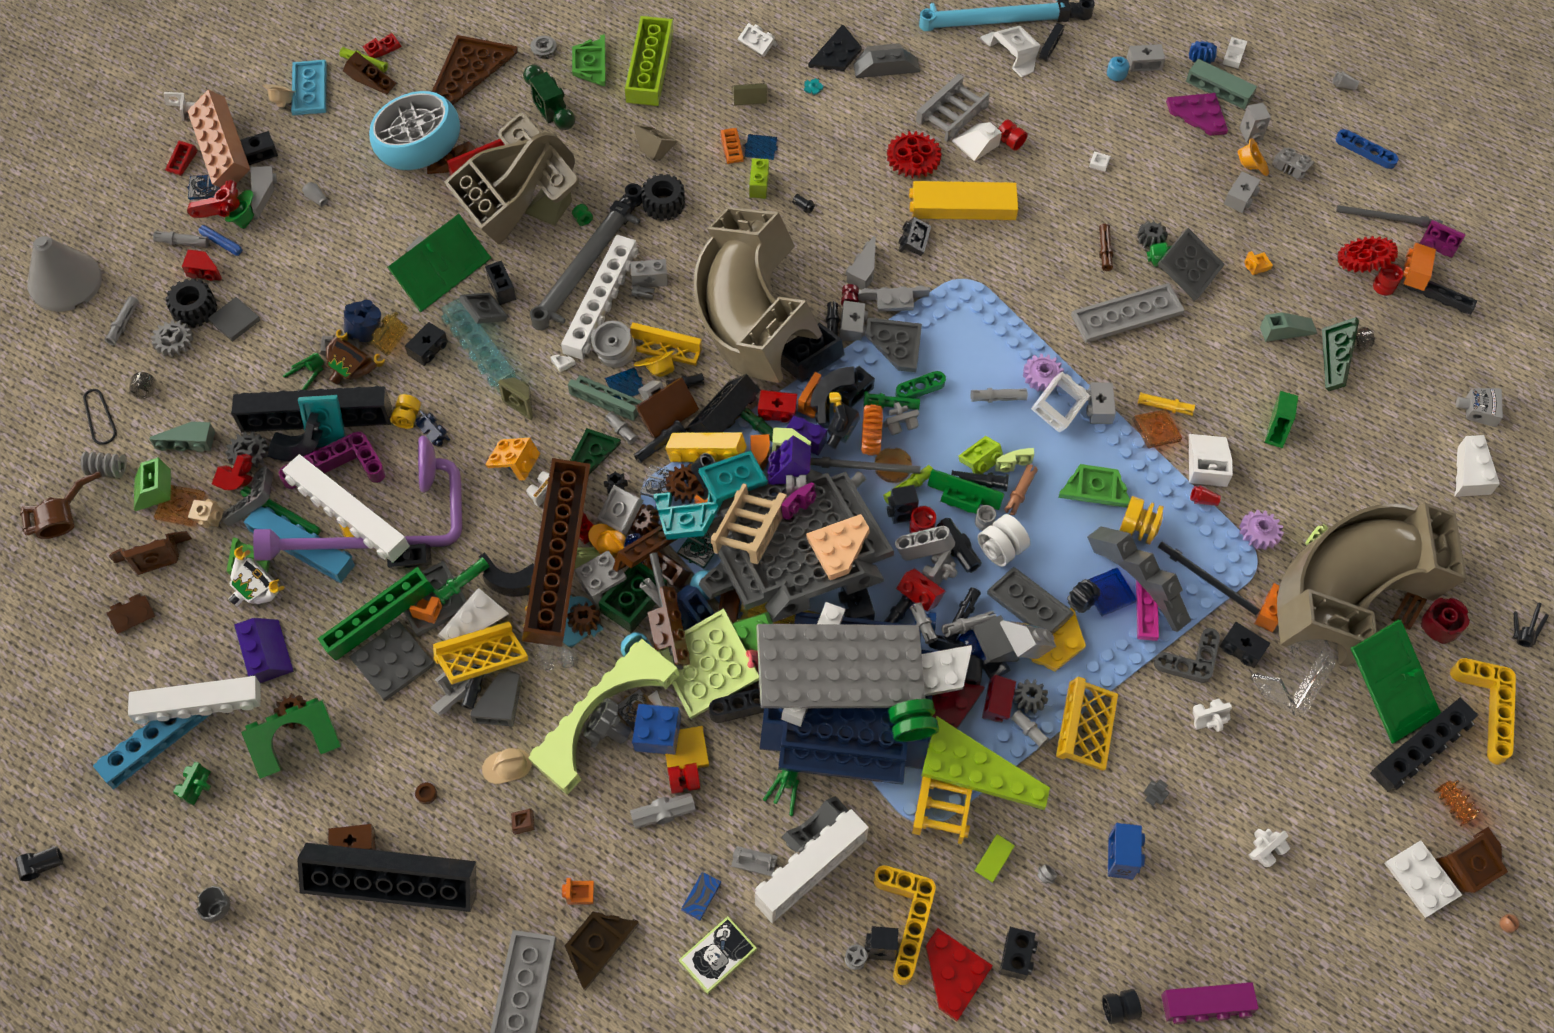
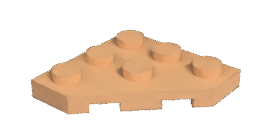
M860 514L809 532L806 536L828 578L833 580L849 574L852 564L857 559L862 549V544L870 532L869 526Z

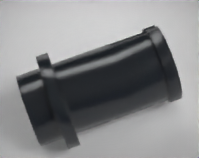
M796 194L793 197L792 203L802 208L805 213L813 211L815 204L812 200H807L800 196V194Z

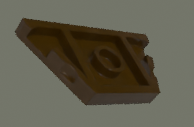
M593 911L564 945L583 990H587L638 927L639 921L623 919L614 915L607 916Z

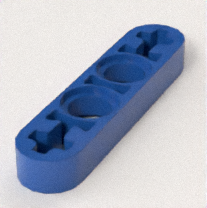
M1342 129L1338 131L1335 138L1339 145L1387 169L1394 168L1399 160L1395 153L1349 130ZM1356 143H1359V144H1361L1363 147H1362V148H1361V147H1357L1355 144H1356ZM1370 151H1376L1378 155H1373Z

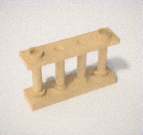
M743 484L740 490L736 491L734 501L717 532L713 533L711 537L714 553L718 554L722 545L747 551L750 555V562L759 564L783 518L781 504L787 499V494L779 492L776 499L771 501L748 495L747 484ZM745 503L770 508L768 514L763 515L743 510L742 508ZM739 516L762 522L763 524L761 528L755 529L735 524V521ZM730 531L754 536L755 539L749 544L727 538Z

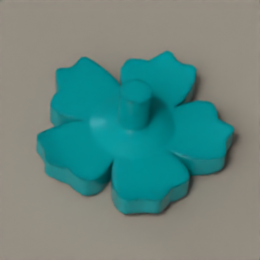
M812 79L811 82L809 80L804 81V91L810 94L812 92L813 95H817L820 93V90H823L824 85L819 83V79Z

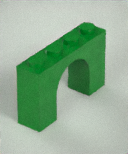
M318 698L306 701L307 706L298 708L296 705L286 709V714L278 716L276 713L266 717V722L261 724L255 721L245 725L246 730H243L241 733L260 779L282 769L273 747V737L276 730L284 724L294 722L306 726L313 734L320 754L341 747L340 739L324 699L318 700Z

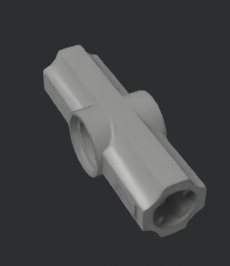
M687 793L671 799L668 797L656 799L650 805L630 810L634 828L638 829L655 823L659 825L669 823L675 817L695 812L696 809L691 793Z

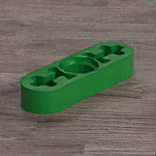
M934 371L900 383L896 387L895 396L914 399L940 390L945 386L946 376L943 372ZM918 383H922L926 387L924 389H918L915 385Z

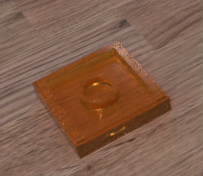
M1166 409L1135 415L1132 419L1148 448L1178 443L1182 440L1181 434Z
M171 485V500L158 505L154 515L155 520L192 526L194 521L189 519L188 515L193 501H203L205 492Z

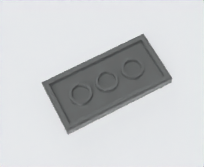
M1015 567L987 590V594L1022 622L1045 628L1052 635L1074 614L1071 609Z

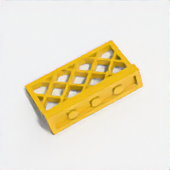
M509 621L433 644L434 660L436 664H440L451 684L528 661V655L512 632V625ZM512 641L511 645L504 644ZM494 647L492 651L485 650ZM498 649L507 651L505 655L496 653ZM511 652L520 654L521 656L512 657L509 655L511 654ZM465 653H466V654L475 653V654L473 655V657H469V656H465V655H464ZM479 654L488 656L486 661L477 659ZM492 658L501 660V662L493 663L490 661L492 660ZM455 659V661H454L453 663L446 662V661ZM460 660L469 662L467 666L458 665ZM473 664L482 666L479 669L471 668ZM454 670L463 672L462 674L453 676L452 674Z
M1078 676L1069 681L1056 757L1060 759L1068 758L1104 771L1107 766L1118 694L1087 683L1085 678ZM1085 689L1092 692L1094 696L1092 700H1087L1084 694ZM1103 695L1111 698L1110 706L1107 708L1100 698ZM1094 700L1097 701L1102 709L1097 714L1090 705ZM1086 706L1091 715L1086 720L1081 714V709ZM1101 713H1104L1107 718V725L1105 726L1102 725L1097 717ZM1093 719L1099 729L1092 732L1087 721ZM1080 725L1084 727L1085 731L1088 734V736L1084 737L1083 739L1080 737L1078 733V727ZM1101 732L1104 737L1102 745L1098 743L1094 734ZM1089 737L1095 746V749L1090 752L1083 742ZM1077 744L1080 745L1085 755L1078 756L1074 754ZM1098 751L1101 756V763L1095 762L1091 753Z

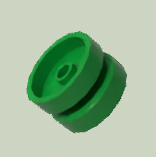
M930 699L908 700L888 709L890 722L895 724L892 727L894 740L897 742L922 740L939 732L938 721L932 717L935 714L933 701Z

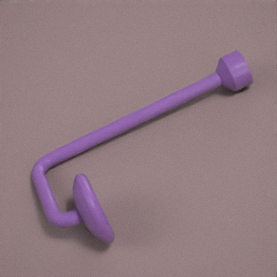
M422 435L418 439L419 489L425 493L431 488L436 470H444L449 474L451 528L446 535L404 537L409 545L426 543L430 547L449 546L458 540L462 532L461 475L453 462L448 459L435 458V450L432 443L426 436ZM254 529L253 534L255 561L272 560L280 550L367 549L369 547L365 545L364 539L361 537L280 539L271 529Z

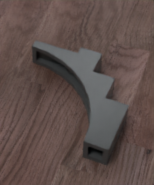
M1101 526L1087 537L1094 553L1115 562L1142 585L1161 609L1172 631L1178 632L1191 622L1180 596V592L1183 589L1176 574L1160 570L1153 553L1138 550L1131 533Z

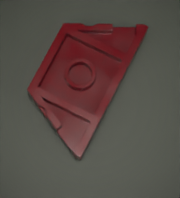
M964 683L962 690L932 695L935 714L932 717H939L958 729L983 693L985 687Z

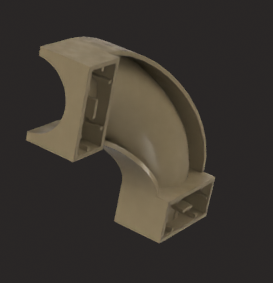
M727 207L707 228L711 238L703 247L696 263L693 280L696 306L700 318L718 352L733 369L752 378L780 383L784 379L781 371V355L788 338L791 335L819 339L822 333L807 301L780 296L776 300L773 298L771 290L772 272L795 247L779 212Z
M1426 502L1417 508L1404 504H1381L1354 512L1327 529L1299 552L1282 578L1277 596L1280 645L1288 647L1300 641L1314 639L1332 641L1337 643L1339 665L1347 667L1355 662L1350 648L1377 633L1374 612L1367 609L1379 593L1391 589H1400L1434 601L1467 580L1456 514Z

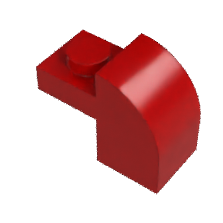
M248 454L237 455L233 468L227 465L217 467L212 485L223 490H235L250 484L253 477L247 475L252 467L251 461L253 457Z

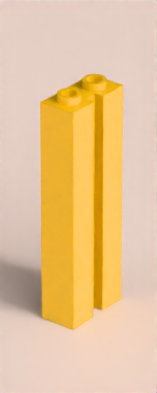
M913 181V188H909V198L912 199L909 210L913 212V217L918 219L1016 220L1018 199L1016 183Z

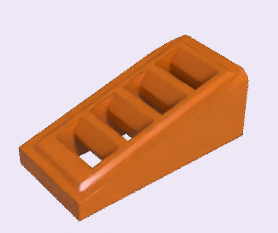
M737 128L721 130V142L727 164L744 162Z

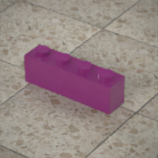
M1253 982L1165 990L1161 994L1166 1022L1173 1021L1174 1024H1184L1190 1019H1195L1197 1023L1206 1022L1212 1017H1217V1020L1222 1021L1231 1019V1016L1239 1015L1240 1019L1253 1017L1252 1014L1259 1009Z

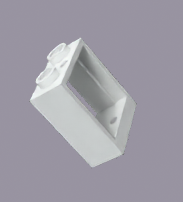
M1061 372L1054 377L1031 409L1056 431L1061 432L1069 426L1091 395L1086 392L1085 388L1076 384L1068 374ZM1056 385H1059L1076 400V403L1065 417L1045 401Z

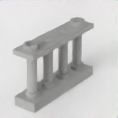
M959 73L918 109L916 115V122L922 125L925 121H930L944 130V141L946 142L951 138H955L958 132L970 120L989 105L990 93L986 92L980 98L963 87L964 76ZM961 93L975 103L969 107L954 97V95ZM946 102H951L965 111V113L958 116L943 105ZM936 111H940L955 122L949 126L933 114Z

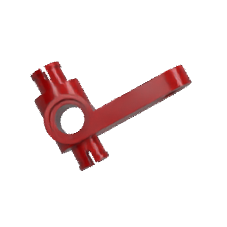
M233 180L226 181L225 185L221 186L216 192L214 198L190 202L187 213L194 218L214 215L228 217L229 212L236 210L240 204L237 198V183Z

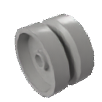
M614 320L604 322L593 332L591 338L592 346L601 362L606 366L612 368L623 367L634 358L636 343L628 327L622 322Z

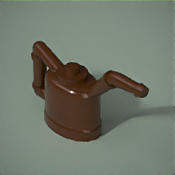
M95 472L74 482V485L64 499L50 497L43 500L39 505L22 506L20 516L22 517V531L27 536L36 534V537L40 539H51L65 535L73 530L75 525L70 503L79 490L83 488V485L101 478V472ZM31 513H33V515H34V522H35V525H34V526H31V520H30V514H31Z

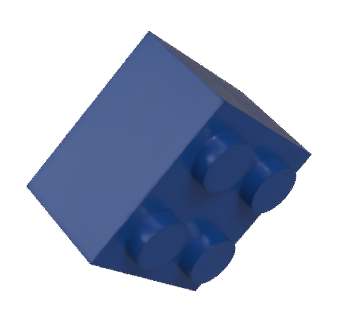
M638 704L632 738L634 750L637 752L676 755L681 724L679 707Z
M1116 823L1108 836V877L1133 880L1137 873H1140L1141 867H1144L1145 854H1142V846L1145 844V833H1142V826Z

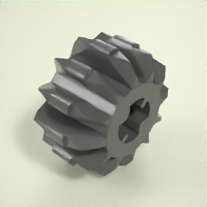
M1154 220L1152 223L1146 221L1145 224L1140 226L1137 238L1139 239V244H1143L1144 248L1147 246L1150 248L1153 244L1166 242L1168 232H1166L1165 226H1161V222L1157 224Z
M1028 679L1025 680L1024 684L1020 682L1017 685L1018 689H1015L1014 692L1015 697L1013 701L1014 703H1019L1018 710L1025 708V714L1029 710L1033 714L1037 713V709L1042 711L1044 704L1048 702L1046 697L1048 690H1042L1044 685H1037L1036 679L1032 683Z

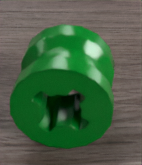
M579 204L572 210V215L580 226L587 225L593 220V214L589 211L586 204Z

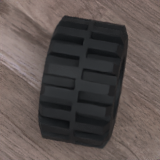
M670 174L653 175L652 178H648L647 182L643 183V188H641L642 205L645 213L647 212L649 217L653 216L655 220L660 218V221H664L666 218L668 221L671 220V217H678L677 214H681L682 209L685 208V190L681 180H677L675 176L671 177ZM659 196H669L667 198H658Z
M184 279L183 282H177L176 286L173 285L171 291L167 292L166 305L173 319L177 322L180 320L182 324L186 323L188 327L190 325L191 328H195L196 325L200 327L203 325L202 323H208V318L217 311L215 297L208 284L203 283L202 280ZM191 301H196L191 305H187Z

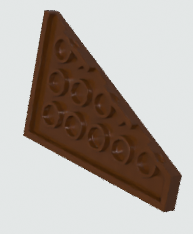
M457 35L432 92L445 97L454 105L518 53V47Z

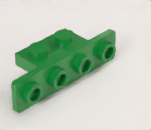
M932 469L927 484L929 487L943 491L940 502L958 507L969 513L977 514L980 505H989L999 510L1004 497L1002 492Z

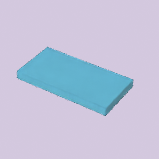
M326 60L292 62V91H296L292 97V115L326 113Z

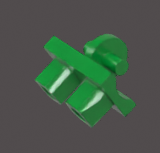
M194 762L192 766H186L183 771V777L186 779L183 784L176 785L173 793L186 803L194 806L202 790L209 791L211 788L206 783L211 771L204 768L198 762Z

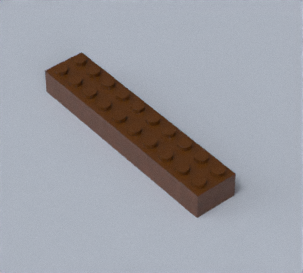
M552 458L522 641L558 647L563 645L590 464Z

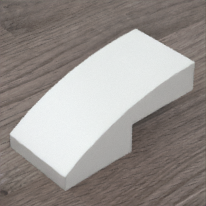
M1231 37L1223 65L1239 68L1247 41Z

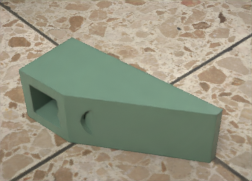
M1284 312L1265 315L1260 326L1265 342L1317 334L1312 318Z
M189 422L151 436L149 440L155 449L161 451L166 449H175L177 451L194 450L196 452L211 451L215 430L210 422Z

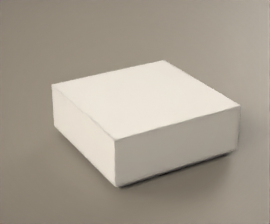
M1094 151L1089 167L1105 172L1111 156Z

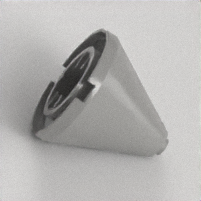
M47 236L39 237L34 241L27 288L30 296L38 306L49 311H69L76 309L75 306L84 301L87 303L96 295L101 286L102 273L97 262L91 256Z

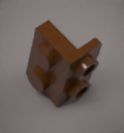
M139 593L130 597V602L124 605L119 602L110 606L111 611L107 612V615L117 634L156 616L147 599V595L141 596Z

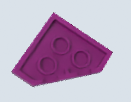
M1216 93L1167 97L1166 103L1171 115L1181 117L1185 120L1184 122L1195 128L1199 127L1205 130V133L1210 136L1227 134L1228 128Z

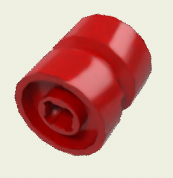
M1009 119L1005 120L998 128L1002 132L1000 140L1014 151L1022 147L1028 137L1026 131L1020 127L1017 128V125Z
M1394 263L1385 265L1386 268H1381L1373 282L1374 290L1380 295H1392L1403 278L1404 272L1402 268Z
M927 506L915 508L911 515L909 532L914 533L935 528L936 513L934 510Z
M696 763L685 764L683 768L679 766L667 767L671 794L682 793L686 788L689 791L700 789ZM684 776L685 781H679V778Z

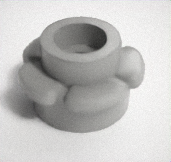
M1047 864L1038 867L1039 873L1037 876L1045 884H1053L1054 879L1057 877L1056 872Z

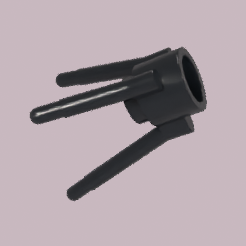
M1540 602L1537 603L1530 627H1522L1519 630L1518 613L1514 611L1513 638L1517 639L1518 645L1532 647L1536 644L1537 637L1549 617L1548 614H1545L1536 631L1534 630L1542 605Z

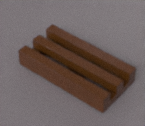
M1409 592L1406 593L1392 618L1394 622L1400 620L1398 617L1408 599L1412 597L1413 600L1401 619L1404 627L1408 630L1412 628L1427 601L1426 598ZM1419 601V606L1407 624L1405 622L1416 602Z

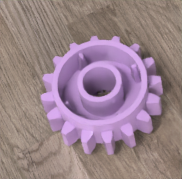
M1040 354L1039 358L1033 355L1032 360L1028 359L1024 365L1023 377L1026 378L1025 383H1028L1030 388H1034L1038 392L1045 391L1054 377L1064 372V369L1061 368L1062 363H1056V357L1050 359L1049 354L1046 357Z
M1256 510L1255 514L1250 511L1248 515H1245L1239 527L1242 528L1240 534L1243 535V540L1249 541V546L1253 545L1256 549L1266 550L1268 547L1274 548L1275 544L1278 545L1284 534L1281 531L1283 526L1278 525L1279 519H1273L1274 514L1269 516L1267 511H1264L1262 514L1259 510Z

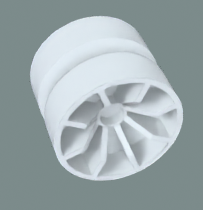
M1004 514L992 526H988L978 534V543L984 554L994 564L1004 567L1015 558V555L1021 554L1030 546V538L1025 528L1017 519L1011 515Z

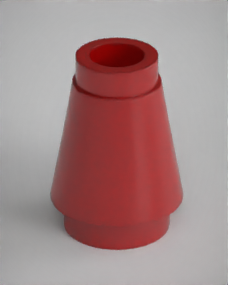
M1194 486L1190 500L1194 501V504L1218 506L1221 496L1202 486Z

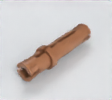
M1028 464L1018 485L1011 492L1010 500L1004 509L1008 513L1012 508L1009 515H1015L1020 503L1024 502L1025 494L1038 471L1037 467H1034L1033 471H1031L1033 465Z

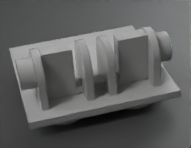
M1284 147L1274 157L1272 165H1274V168L1283 170L1284 173L1290 165L1291 168L1288 175L1292 172L1291 176L1294 178L1303 179L1306 174L1305 172L1315 162L1306 155L1296 153L1292 148Z

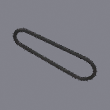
M90 389L84 393L83 400L91 436L97 444H108L114 440L116 428L101 391ZM92 391L99 393L113 429L112 438L105 442L97 441L94 436L86 400L87 394Z

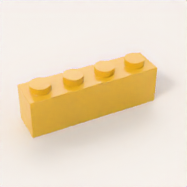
M672 433L666 445V451L670 462H694L703 453L710 454L715 462H719L744 453L747 446L742 433Z

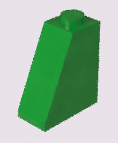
M1280 391L1273 408L1264 443L1283 448L1296 417L1297 395Z

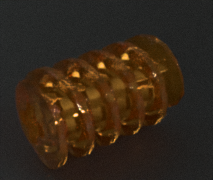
M1450 780L1435 789L1434 793L1442 792L1438 798L1440 800L1447 799L1444 806H1452L1449 813H1458L1455 821L1463 820L1460 825L1462 827L1476 818L1481 809H1473V806L1476 804L1475 801L1467 802L1470 794L1462 795L1465 788L1456 787L1460 782L1459 780Z

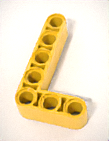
M1467 658L1459 659L1450 669L1452 679L1457 682L1490 689L1487 757L1493 764L1501 765L1513 755L1516 674L1508 667Z
M882 865L875 871V886L880 890L913 899L893 971V978L896 983L906 985L911 982L915 971L936 885L930 878ZM885 874L889 877V880L886 882L881 881L878 876ZM902 880L908 881L910 886L907 888H903L900 886L899 882ZM926 886L931 892L924 894L920 891V888ZM918 906L924 908L925 913L918 914L915 912L914 908ZM911 927H916V928H918L919 931H920V934H918V935H913V934H911V933L909 932V928H911ZM911 948L915 954L907 956L903 950ZM906 969L909 972V976L901 977L898 974V970Z

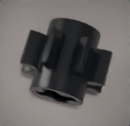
M616 471L610 475L607 474L608 481H604V487L607 488L608 494L613 485L625 490L624 487L628 486V481L624 480V474L620 475Z

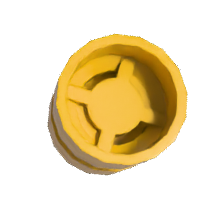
M399 395L390 418L391 423L399 428H413L421 402L411 395Z

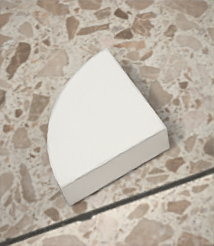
M551 356V361L559 372L576 364L575 360L569 356Z

